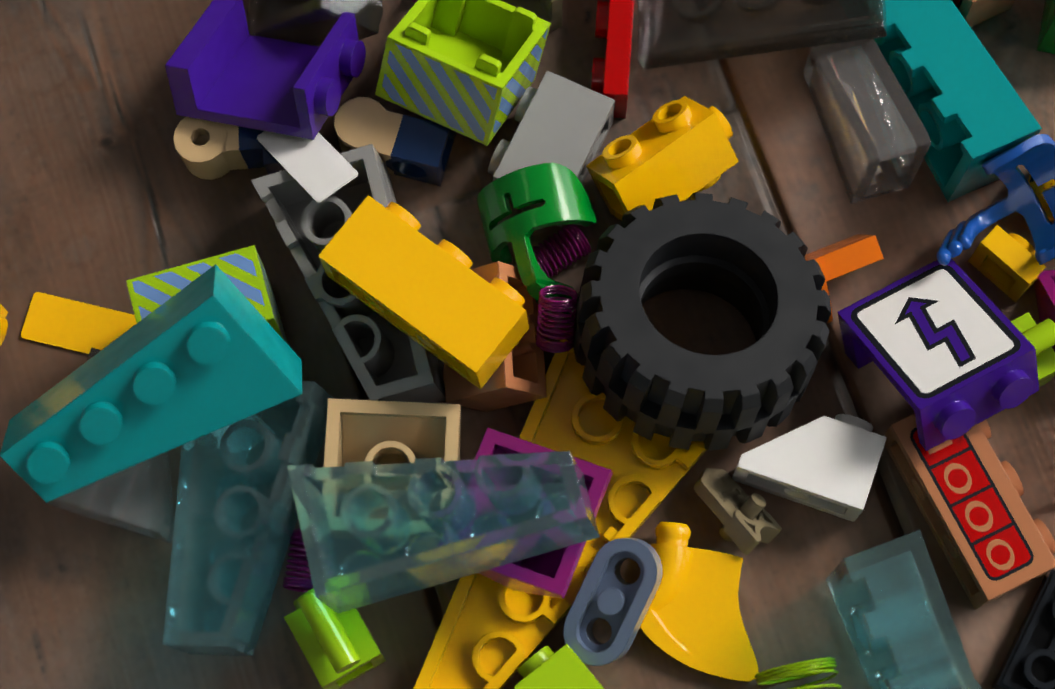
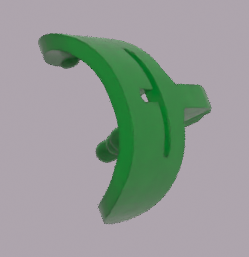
M551 162L518 169L485 186L477 196V204L491 260L506 264L511 263L512 256L507 245L511 242L521 280L527 287L529 295L535 299L537 304H539V291L546 286L563 285L574 290L572 286L554 281L543 272L535 258L529 237L534 231L550 226L576 224L589 227L596 223L593 207L578 177L567 167ZM510 196L513 208L517 210H520L533 204L545 202V204L541 207L527 210L503 221L500 224H497L500 220L512 214L509 202ZM551 294L544 296L546 298L558 296L572 299V297L564 294ZM555 312V313L571 314V313H569V312Z

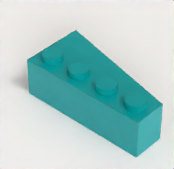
M838 0L947 202L999 180L994 173L987 175L981 165L1021 142L1038 135L1042 128L952 0Z
M215 264L12 417L8 423L0 457L47 503L301 395L302 360Z

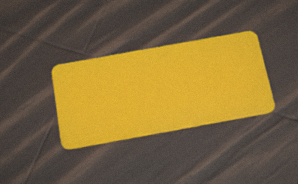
M35 292L25 318L21 337L39 343L96 355L137 323L133 314Z

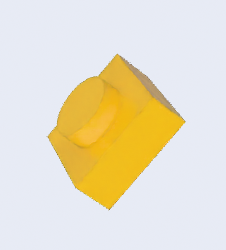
M998 225L980 242L968 261L1014 302H1017L1046 268L1044 264L1039 265L1035 258V249L1026 239L1015 233L1008 234Z

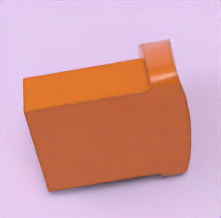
M856 234L808 253L804 257L806 261L814 259L819 264L825 277L821 290H825L828 295L827 281L884 259L876 235ZM831 307V315H830V318H829L827 324L830 323V322H833L832 307Z

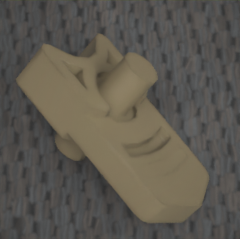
M706 468L699 475L694 485L695 492L723 523L719 530L720 535L726 541H733L745 555H748L760 542L769 544L782 530L781 526L765 510L766 501L757 493H753L749 497L725 470Z

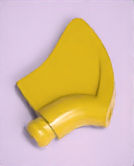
M660 522L655 527L656 543L650 545L656 550L661 559L663 567L662 581L640 629L662 651L688 667L731 680L750 682L756 679L754 676L759 673L758 664L739 609L738 591L743 558L723 552L688 547L691 530L687 524Z

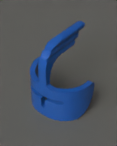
M1035 135L981 165L987 175L994 173L1008 189V196L971 215L967 221L960 222L955 229L947 233L936 255L941 265L946 266L949 264L951 258L959 256L963 250H967L972 246L975 237L980 232L1015 211L1023 215L1035 245V258L1039 265L1055 258V221H1049L1035 192L1017 166L1023 165L1037 186L1052 179L1055 180V141L1049 135ZM1055 185L1044 190L1042 194L1055 219Z

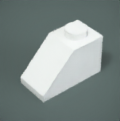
M837 414L835 419L822 416L741 454L732 478L734 481L854 522L864 510L887 437L872 432V424L852 415Z

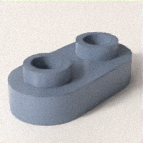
M619 538L606 543L597 552L565 619L563 628L565 644L567 643L584 664L592 666L606 665L619 660L630 649L662 581V562L658 553L650 544L637 538ZM628 558L635 560L640 567V576L633 584L626 582L620 573L622 563ZM598 618L608 621L612 628L611 638L606 643L596 640L592 632L593 624Z

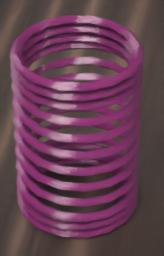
M576 224L565 225V227H562V231L558 230V235L553 233V238L548 236V241L543 239V244L538 243L539 248L537 246L532 247L538 264L549 278L557 275L558 272H562V269H567V265L572 266V262L576 263L577 259L581 260L582 256L586 257L588 253H591L588 240Z
M549 285L539 291L536 345L543 351L563 353L569 351L574 346L573 335L575 334L574 324L577 311L575 308L577 307L578 294L572 288L563 285ZM551 294H564L572 297V299L558 296L546 298L544 296ZM547 311H553V312H569V313H571V314L548 313ZM557 323H569L570 325L557 324ZM546 337H547V338L556 339V340H564V339H566V340H568V341H566V342H553V341H548V340L543 339V338H546Z
M295 528L290 533V539L293 541L289 543L293 546L288 548L292 552L287 554L292 558L286 560L291 564L285 567L296 571L287 570L285 574L296 577H284L282 586L288 590L305 593L322 585L320 577L323 576L321 571L324 570L322 565L325 564L323 559L326 557L324 553L327 551L324 547L328 545V538H325L317 530ZM308 548H319V549H322L323 551H317V550L308 549ZM308 554H318L321 555V557H316ZM307 560H318L320 562L315 563ZM306 566H317L319 568L314 569ZM305 572H316L318 574L313 575Z

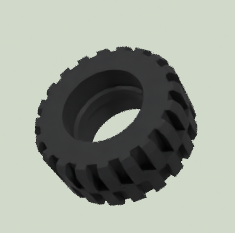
M692 193L689 201H679L678 195L655 199L653 209L650 211L645 205H640L623 214L621 226L619 224L609 226L599 238L596 251L589 255L584 269L577 301V311L575 313L576 322L574 330L576 332L573 346L575 359L580 365L585 366L582 378L591 394L597 396L604 393L606 395L603 409L616 421H621L625 416L634 421L633 432L648 440H651L654 433L670 438L669 447L689 450L692 441L704 442V447L707 451L727 449L733 436H736L739 443L743 444L762 437L766 425L768 427H777L790 415L794 403L800 401L825 348L830 331L826 324L831 315L830 296L825 290H821L825 277L819 264L814 259L805 260L804 257L808 247L794 232L788 236L779 229L781 221L765 210L761 216L747 210L748 202L730 197L728 203L713 201V194ZM676 289H695L714 294L732 304L745 317L754 333L756 343L739 352L725 355H706L688 351L667 340L654 328L646 316L642 304L655 295Z

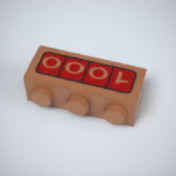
M915 413L889 427L884 434L887 437L884 446L975 610L1042 577L1055 568V558L1053 556L1055 554L1054 538L1044 522L1039 518L1032 519L1020 498L1024 494V489L1017 472L1009 462L1005 460L999 461L988 441L991 438V430L987 420L974 425L961 437L948 439L928 451L919 443Z

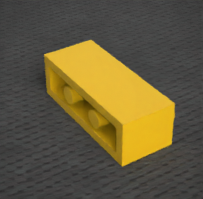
M368 195L318 255L326 275L481 390L529 329L527 311L522 307L525 303L524 298L505 281L494 277L488 283L469 269L473 262L451 242L442 239L436 245L418 232L421 228L418 220L397 203L390 202L385 208Z

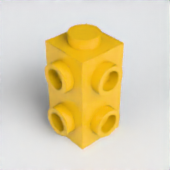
M683 96L679 100L670 101L662 105L655 111L651 120L630 135L621 136L611 141L604 148L602 154L587 164L586 167L610 213L622 221L623 214L637 206L645 205L649 211L652 210L657 198L678 195L679 201H685L691 197L692 193L703 191L713 186L720 179L721 174L739 161L729 142V139L733 137V131L725 116L714 106L707 108Z

